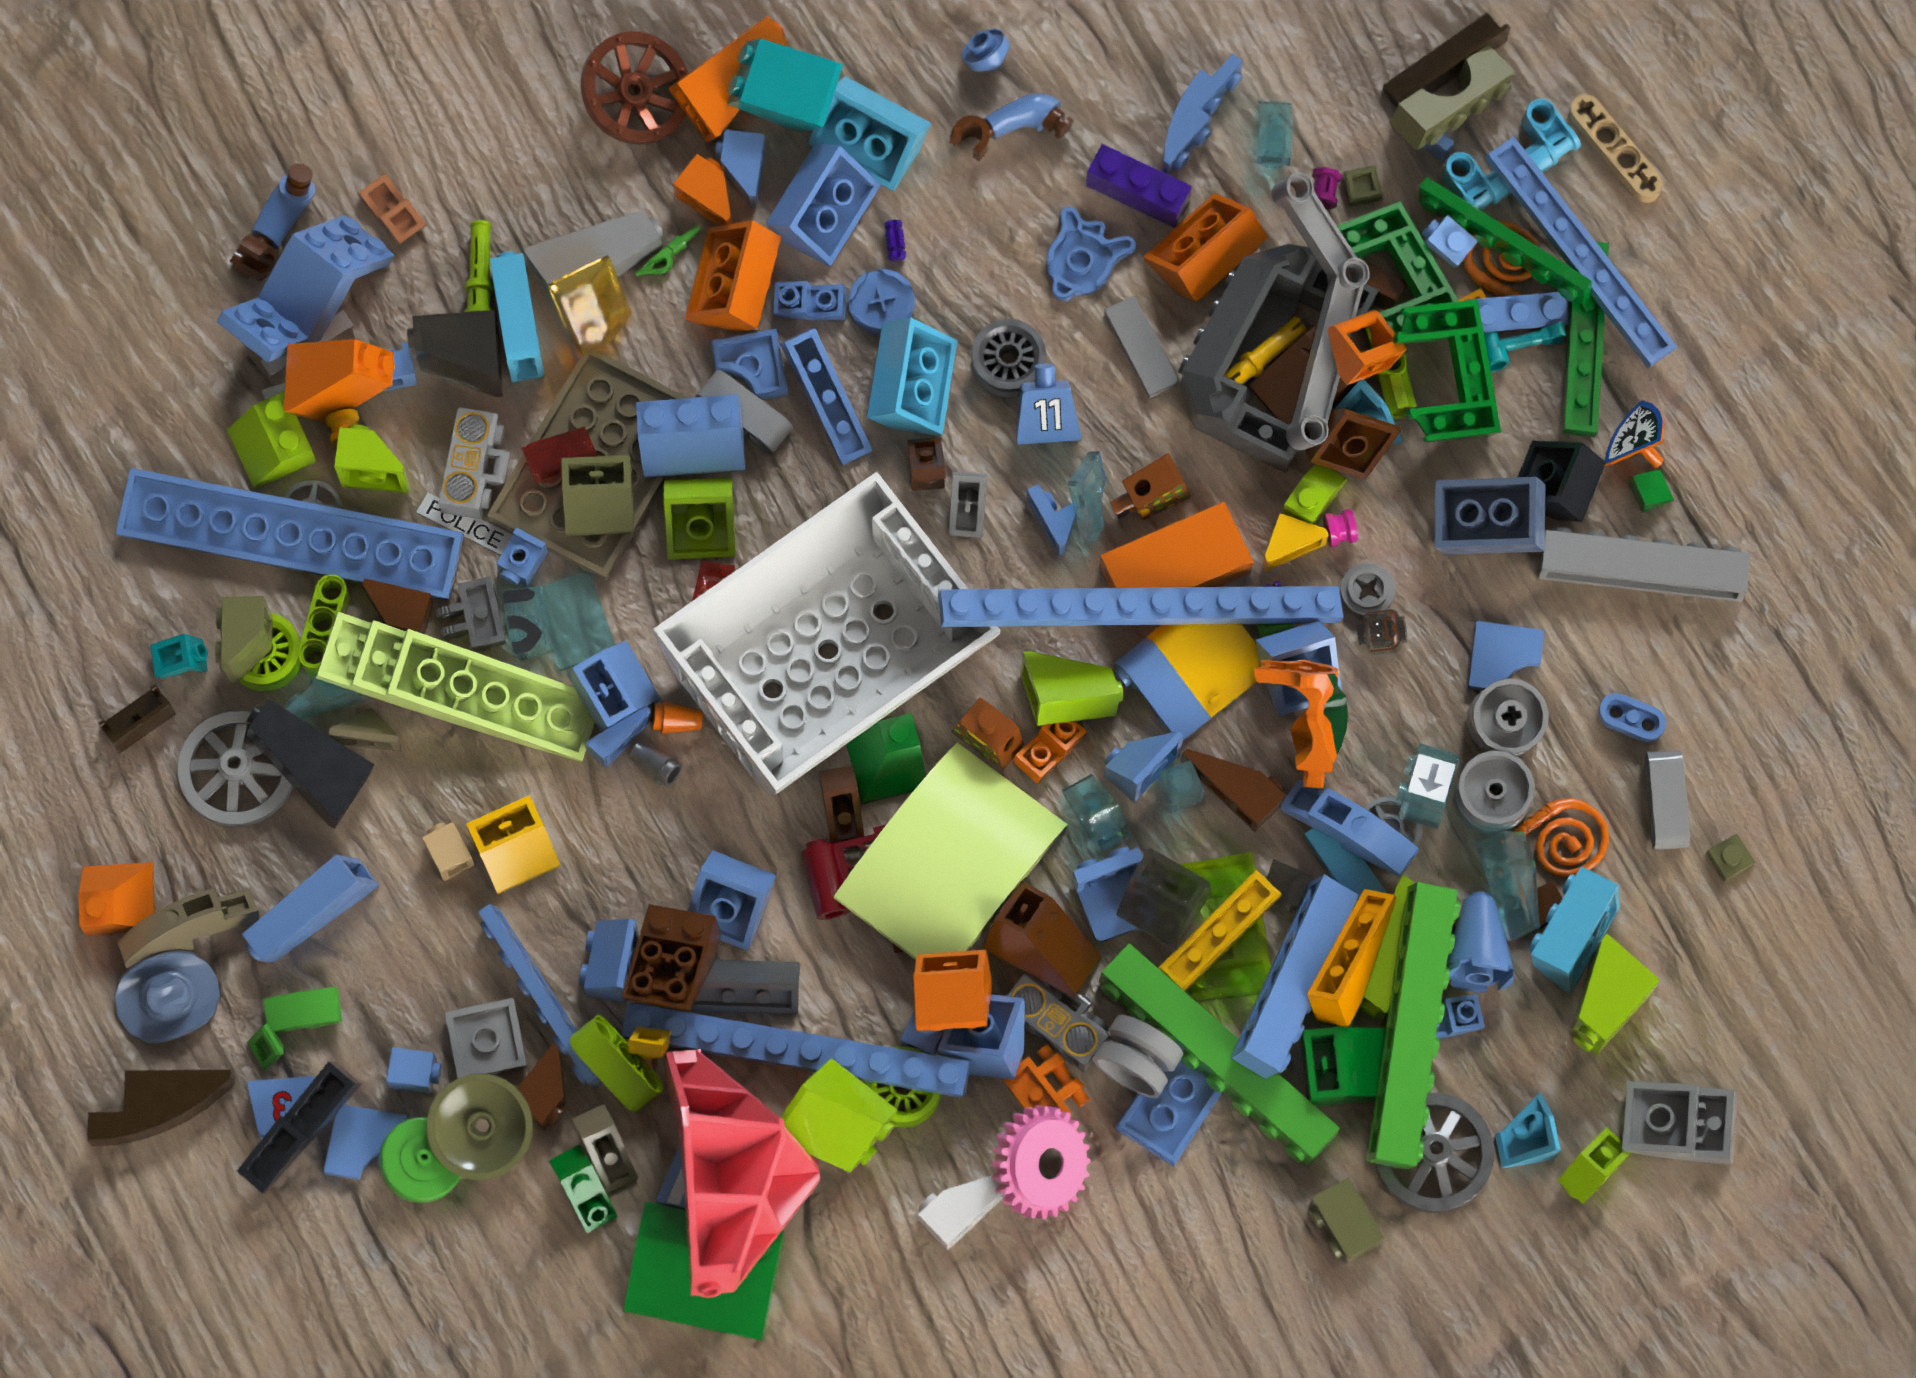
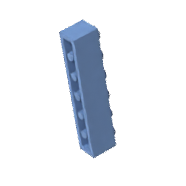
M1325 874L1309 883L1230 1057L1231 1059L1264 1079L1278 1072L1282 1073L1291 1059V1055L1288 1052L1292 1043H1295L1303 1033L1304 1025L1301 1023L1305 1014L1312 1010L1307 993L1350 916L1359 896L1358 894Z

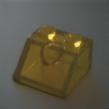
M608 255L547 284L568 337L582 354H586L612 341L632 315Z

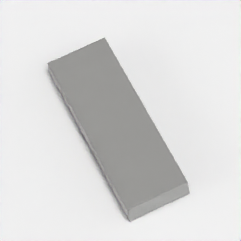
M1135 296L1104 309V314L1148 398L1151 399L1179 386L1180 381Z

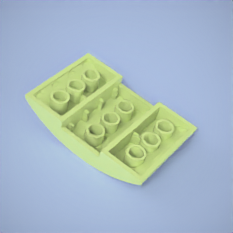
M957 742L894 814L850 872L833 898L915 960L917 954L969 951L985 931L993 917L1016 890L1020 882L1030 874L1068 824Z

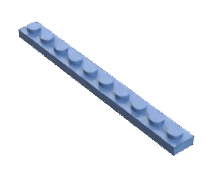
M630 1002L628 1003L621 1034L623 1038L630 1039L637 1026L671 1031L669 1047L684 1050L701 1049V1053L810 1072H817L832 1058L862 1081L960 1098L965 1096L971 1066L970 1061Z

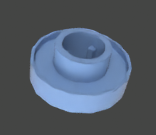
M1000 29L978 32L965 46L962 52V59L972 71L995 70L1003 64L1010 48V42Z

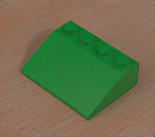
M645 1201L623 1311L762 1341L785 1241L784 1231L780 1232L734 1292L720 1293L718 1296L710 1298L700 1295L691 1296L686 1210Z

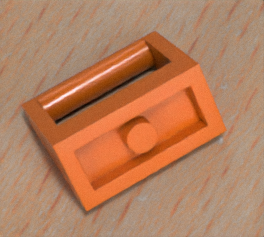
M1376 310L1331 325L1328 328L1338 374L1346 385L1389 370L1407 350L1403 343L1394 344V331ZM1368 327L1374 348L1361 353L1347 334Z

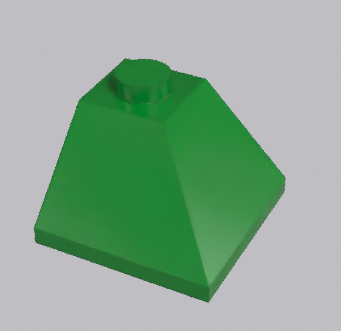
M912 713L880 720L846 744L851 765L854 768L861 804L911 793L926 777L921 747Z

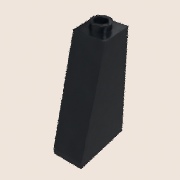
M267 699L263 707L256 705L246 723L250 724L247 736L330 827L335 829L370 776L374 764L270 699Z

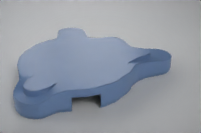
M1073 207L1063 208L1059 216L1061 231L1052 242L1047 253L1046 265L1048 275L1053 284V296L1059 301H1069L1075 296L1088 295L1098 291L1110 278L1116 263L1135 252L1136 242L1130 236H1122L1107 240L1104 238L1106 230L1104 222L1083 221L1077 210Z

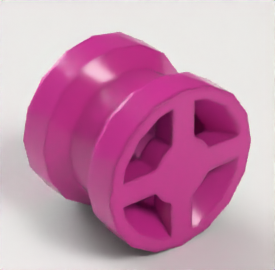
M1351 509L1343 510L1339 515H1333L1332 513L1323 515L1324 528H1326L1329 534L1327 541L1330 547L1338 546L1342 541L1358 542L1356 521Z

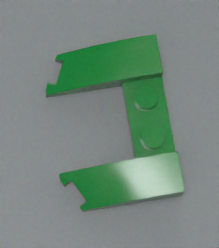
M1401 201L1337 226L1357 258L1387 249L1414 294L1415 299L1380 312L1394 333L1401 331L1404 316L1400 313V310L1404 307L1459 301Z
M1478 299L1402 308L1400 313L1404 316L1401 331L1394 334V344L1448 340L1459 403L1406 410L1409 420L1415 419L1425 434L1422 438L1423 441L1439 442L1489 437L1500 433L1501 427Z

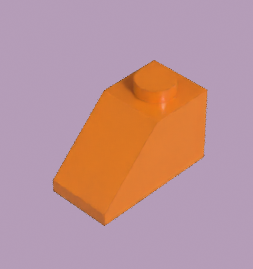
M696 154L673 183L674 196L717 226L732 224L722 166L712 158L707 157V159H704Z

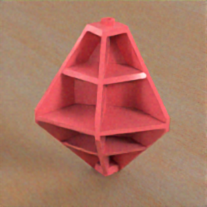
M701 1049L666 1052L665 1077L676 1114L684 1179L691 1296L700 1295L710 1298L718 1296L720 1293L734 1292L819 1184L818 1159L804 1150L784 1127V1120L701 1053Z

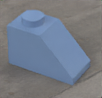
M725 129L724 140L717 141L715 160L721 161L724 176L750 208H757L766 148L765 134Z

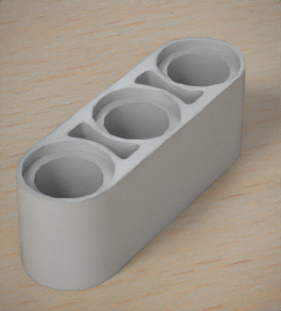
M717 370L697 393L696 397L738 394L742 404L744 437L764 452L773 454L792 431V424L782 414L728 374Z
M1682 751L1646 752L1645 777L1653 850L1689 848L1690 828Z

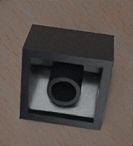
M1532 440L1517 477H1537L1545 484V516L1557 521L1582 522L1606 462L1581 442Z

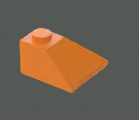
M153 862L83 867L78 892L79 926L86 936L126 933L140 921L155 913Z

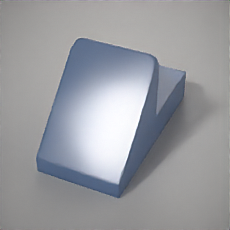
M1037 484L1027 489L1026 501L1056 554L1060 557L1065 554L1079 511V501L1055 512L1057 505L1049 491L1044 493L1041 486Z

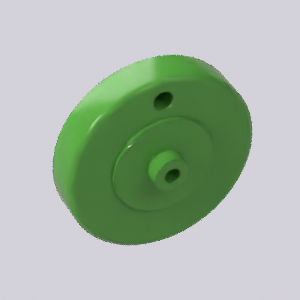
M426 1117L411 1118L399 1123L388 1133L381 1144L378 1155L380 1175L389 1190L403 1200L413 1203L436 1201L448 1194L460 1179V1176L446 1169L434 1155L428 1141Z

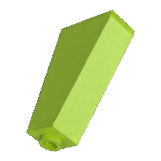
M1404 874L1396 887L1394 895L1397 900L1363 1000L1359 1006V1009L1371 1018L1377 1016L1381 1020H1384L1389 1013L1407 888L1415 883ZM1458 918L1456 921H1453L1452 929L1456 925Z

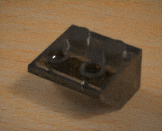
M1149 848L1131 876L1116 916L1176 950L1211 895L1210 882L1156 850Z

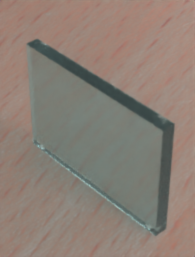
M585 571L532 589L536 593L534 598L557 661L556 666L560 671L574 667L600 651L616 645L593 581V574Z

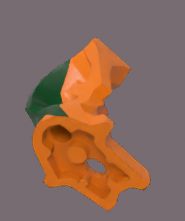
M1305 659L1298 661L1261 660L1260 667H1255L1254 672L1257 682L1281 684L1295 688L1307 697L1309 701L1308 709L1294 721L1291 728V736L1296 750V769L1304 771L1303 787L1324 788L1325 772H1332L1335 759L1347 730V697L1338 686L1339 670L1331 665L1311 662Z

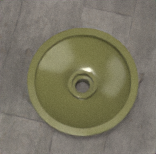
M490 1074L466 1075L449 1083L434 1099L427 1118L428 1141L438 1161L452 1173L471 1180L493 1179L513 1169L527 1153L533 1136V1117L529 1104L523 1094L507 1080ZM479 1119H485L488 1122L489 1128L486 1132H480L477 1129L476 1123Z

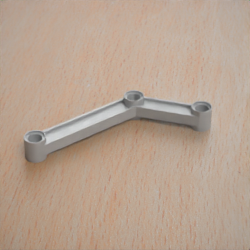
M1296 172L1275 183L1272 188V198L1278 207L1285 210L1328 276V287L1293 420L1286 430V438L1290 446L1302 451L1323 443L1328 436L1329 429L1327 424L1340 379L1328 335V328L1331 325L1356 317L1363 287L1369 279L1370 271L1365 261L1357 258L1317 197L1310 177L1302 172ZM1290 185L1294 188L1296 197L1291 193ZM1346 270L1351 275V281L1346 277ZM1304 426L1310 432V439L1305 435Z

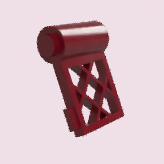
M886 825L873 827L874 834L833 844L827 843L826 839H817L806 844V849L801 851V856L818 920L834 919L851 912L833 898L848 877V870L852 871L854 868L846 862L843 851L859 848L866 852L869 847L865 845L872 844Z

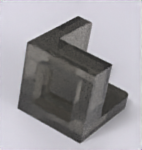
M1273 859L1266 879L1282 894L1273 905L1296 914L1312 876Z

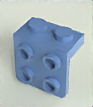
M1129 847L1117 849L1109 854L1110 858L1097 862L1096 859L1084 861L1077 865L1078 870L1073 871V885L1097 942H1105L1159 921L1160 913L1142 870L1143 858L1139 848L1130 850Z

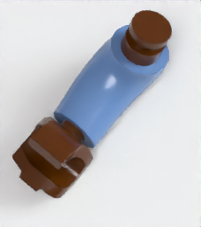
M1044 93L1028 94L1004 105L983 119L974 115L961 118L951 131L950 144L961 145V142L967 137L979 139L980 142L973 149V158L979 162L989 149L991 137L996 139L1017 129L1032 127L1038 131L1044 128L1049 132L1054 130L1055 137L1061 139L1070 130L1074 120L1071 117L1064 118L1065 113L1060 109L1061 102L1055 97Z
M293 164L290 166L288 174L281 178L279 184L272 191L251 231L252 234H248L242 239L239 248L230 260L237 268L236 272L246 278L252 277L262 281L274 267L278 258L276 250L314 197L315 186L311 181L313 172L308 166L304 164Z

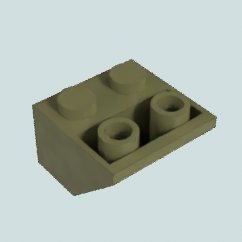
M630 455L561 458L566 536L634 533L633 476Z
M264 596L222 597V608L216 609V627L221 631V641L215 643L216 662H220V670L226 673L230 683L240 681L272 650L273 616Z

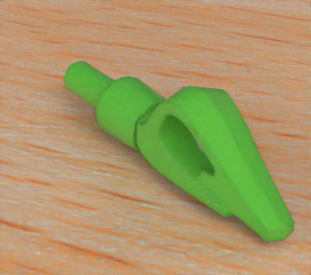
M696 224L681 237L677 235L667 244V247L652 257L634 274L640 276L669 272L673 267V256L687 247L686 243L702 231L701 228ZM666 262L665 267L654 269L655 265Z

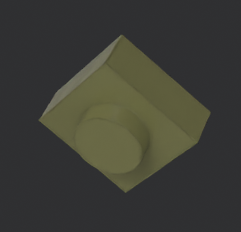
M1738 834L1722 841L1706 852L1724 882L1755 864L1754 859Z

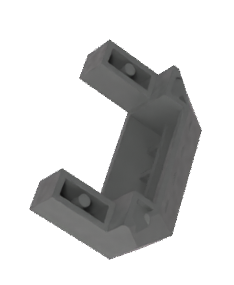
M1286 244L1243 257L1237 270H1231L1223 287L1226 290L1222 298H1216L1208 315L1211 318L1206 328L1202 326L1198 331L1193 343L1196 346L1191 356L1188 354L1185 356L1178 370V373L1182 374L1180 387L1196 430L1284 473H1287L1298 450L1290 446L1286 438V430L1289 424L1247 404L1253 393L1248 386L1257 377H1251L1242 385L1233 381L1234 378L1231 380L1224 375L1240 361L1241 355L1247 351L1252 352L1294 316L1300 303L1321 313L1328 287V276L1309 247ZM1346 274L1348 280L1351 281V276ZM1368 284L1364 285L1356 316L1373 310L1379 292L1378 289Z

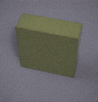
M1376 165L1343 172L1342 178L1349 206L1382 200L1383 193Z

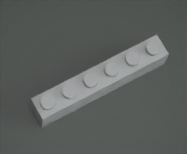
M1556 527L1552 528L1551 531H1545V552L1540 554L1538 579L1742 602L1747 593L1750 553L1741 552V549L1730 546L1722 547L1719 550L1707 548V545L1702 543H1689L1687 546L1674 545L1671 540L1655 539L1653 542L1639 541V538L1633 535H1622L1619 538L1605 537L1604 533L1598 531L1577 534L1571 533L1570 529Z

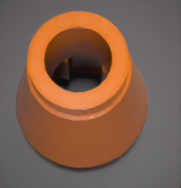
M665 700L662 703H654L652 730L660 731V734L701 730L702 710Z

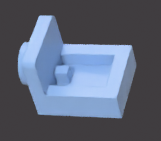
M1448 215L1439 222L1433 219L1421 233L1425 237L1424 242L1426 246L1430 247L1453 268H1456L1478 242Z

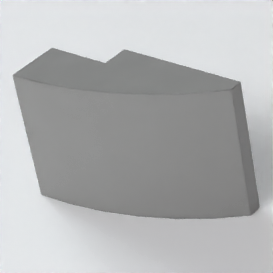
M1627 1081L1622 1150L1668 1159L1733 1165L1738 1095L1735 1090L1699 1088L1698 1085Z

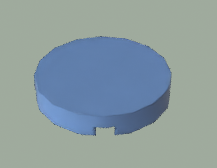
M878 269V271L870 273L868 271L862 274L852 284L848 295L849 313L855 324L865 332L875 335H881L882 323L910 318L915 309L914 292L909 281L900 273L889 269Z

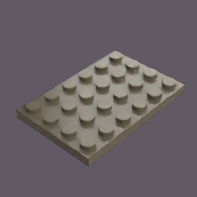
M587 346L488 512V520L511 532H514L516 527L545 542L547 550L607 581L667 476L644 478L637 431L636 402L683 399L688 397ZM630 455L633 476L634 533L566 536L561 458Z

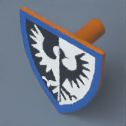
M1641 400L1626 415L1609 442L1605 456L1606 467L1638 453H1641L1653 468H1657L1663 463V458L1653 448L1662 443L1664 436V419L1661 411L1656 406Z

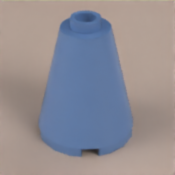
M1474 892L1463 900L1454 932V949L1447 958L1446 968L1450 970V986L1462 991L1477 993L1487 992V986L1498 985V990H1502L1512 985L1514 981V968L1498 901L1491 897L1489 893Z

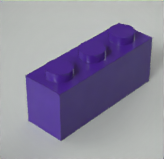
M1101 144L1087 170V187L1173 228L1177 227L1190 202L1191 185L1104 144Z

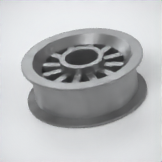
M1002 319L987 325L977 335L972 347V371L975 379L987 392L1003 398L1019 397L1022 383L1035 382L1034 366L1046 361V348L1040 334L1029 324L1015 319ZM1004 354H1013L1017 357V360L1014 363H1004L1000 357ZM1000 373L1003 374L1002 378L998 377ZM1008 376H1012L1013 379L1007 380Z

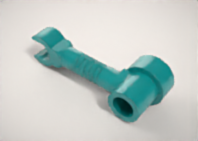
M1554 323L1540 329V331L1499 339L1498 333L1494 331L1484 333L1490 371H1500L1510 364L1507 355L1508 351L1530 347L1531 345H1557L1565 342L1564 336L1566 332L1563 323Z

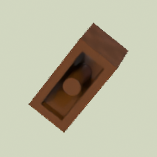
M364 578L362 585L366 596L384 624L403 631L410 629L422 634L426 633L434 604L431 593Z
M853 766L819 771L830 843L834 844L863 837L864 829Z
M554 1044L550 1046L517 1087L529 1104L533 1122L543 1130L549 1124L552 1126L556 1125L566 1112V1109L563 1107L566 1104L561 1054L559 1048Z

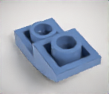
M808 281L775 282L773 314L777 317L802 320H845L847 288L844 284L811 286Z
M1477 994L1445 998L1441 1001L1445 1005V1012L1442 1022L1437 1025L1436 1037L1439 1039L1485 1028Z

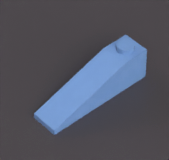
M808 329L779 343L841 465L873 451L816 329Z

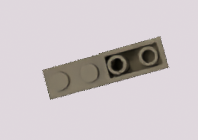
M211 888L180 899L146 917L119 938L117 945L127 968L164 952L194 950L192 939L257 922L260 919L259 912L250 889L217 897L215 889Z

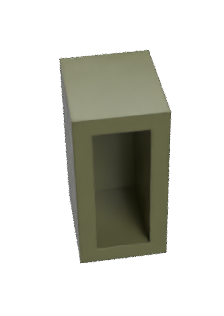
M1349 1177L1311 1198L1309 1204L1312 1208L1308 1210L1309 1215L1316 1227L1319 1229L1323 1226L1330 1239L1326 1240V1243L1335 1259L1341 1257L1344 1264H1347L1382 1244L1384 1236Z

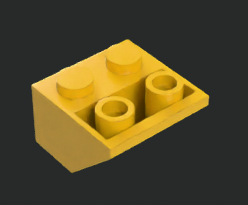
M530 795L466 823L469 834L497 894L561 866Z

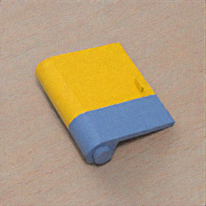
M1242 624L1160 625L1114 662L1116 670L1113 671V674L1124 688L1130 686L1133 689H1138L1169 732L1179 731L1184 735L1183 740H1185L1257 682L1254 676L1255 667H1259L1257 645Z

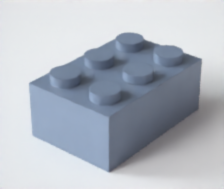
M1537 477L1436 480L1435 548L1444 555L1545 552V484Z

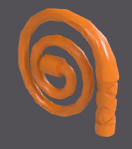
M1498 221L1540 248L1538 241L1527 229L1511 222ZM1483 247V263L1488 272L1497 279L1507 282H1523L1532 277L1529 271L1515 275L1499 271L1490 260L1491 249ZM1473 248L1463 259L1465 270L1480 288H1484L1499 297L1524 295L1481 271L1473 261ZM1498 252L1500 255L1499 262L1504 268L1512 271L1523 268L1520 265H1511Z
M1575 798L1557 799L1546 803L1545 807L1543 806L1527 818L1526 821H1523L1513 829L1515 835L1520 840H1523L1534 829H1537L1551 817L1564 810L1577 809L1584 811L1594 818L1601 832L1599 851L1590 861L1582 866L1588 870L1595 867L1605 856L1609 843L1608 825L1601 813L1586 801ZM1571 817L1557 818L1548 823L1539 834L1536 843L1537 859L1544 870L1555 876L1569 877L1571 874L1576 876L1580 867L1564 870L1557 869L1549 864L1544 855L1543 845L1546 837L1553 829L1563 825L1574 826L1584 833L1586 839L1585 849L1581 854L1573 858L1560 856L1557 852V844L1559 841L1564 840V845L1573 855L1583 847L1575 836L1571 837L1568 833H1559L1549 842L1551 857L1555 862L1564 866L1578 865L1585 861L1592 853L1594 839L1590 828L1582 821Z

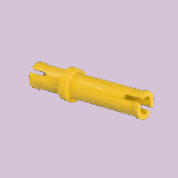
M1292 317L1252 352L1247 351L1241 355L1240 361L1229 369L1224 376L1231 380L1234 378L1233 381L1242 385L1251 377H1258L1267 364L1307 332L1306 326L1303 323L1294 330L1301 320L1297 317Z

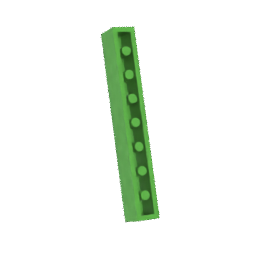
M1416 882L1407 888L1367 1151V1162L1409 1169L1416 1167L1417 1162H1420L1423 1156L1424 1142L1420 1141L1422 1127L1427 1125L1429 1118V1107L1425 1105L1427 1092H1431L1434 1084V1072H1431L1432 1059L1436 1058L1440 1045V1040L1436 1037L1437 1025L1442 1022L1445 1012V1005L1441 1003L1443 989L1447 988L1450 978V970L1446 968L1447 958L1454 949L1455 936L1451 934L1453 921L1457 920L1460 911V901L1456 900L1458 890L1421 882Z
M1130 943L1101 972L1099 983L1102 986L1100 988L1108 998L1113 1001L1118 999L1128 1008L1127 1013L1130 1017L1147 1023L1172 1039L1183 1051L1181 1061L1191 1070L1197 1068L1207 1077L1205 1079L1207 1084L1218 1093L1224 1092L1233 1100L1232 1105L1239 1113L1246 1117L1250 1115L1259 1123V1129L1265 1136L1272 1140L1275 1138L1286 1147L1285 1152L1297 1163L1304 1162L1309 1167L1336 1137L1340 1127L1281 1075L1276 1073L1264 1079L1231 1059L1230 1057L1239 1039Z

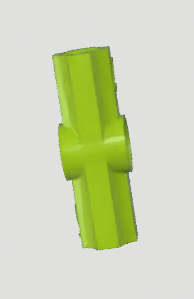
M1366 327L1365 332L1369 347L1373 349L1369 328ZM1405 353L1394 363L1398 366L1397 370H1386L1374 375L1377 382H1379L1383 400L1392 418L1395 419L1407 417L1406 410L1417 408L1406 368L1407 359Z

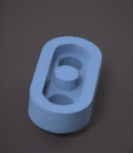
M1609 694L1602 700L1598 709L1599 719L1605 727L1644 743L1657 741L1666 728V718L1659 709L1624 694ZM1618 709L1621 712V717H1612L1609 710ZM1650 722L1653 730H1644L1641 723Z

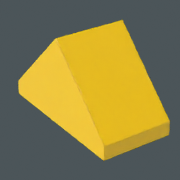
M1280 513L1264 556L1262 566L1264 571L1272 570L1326 545L1329 535L1326 528Z

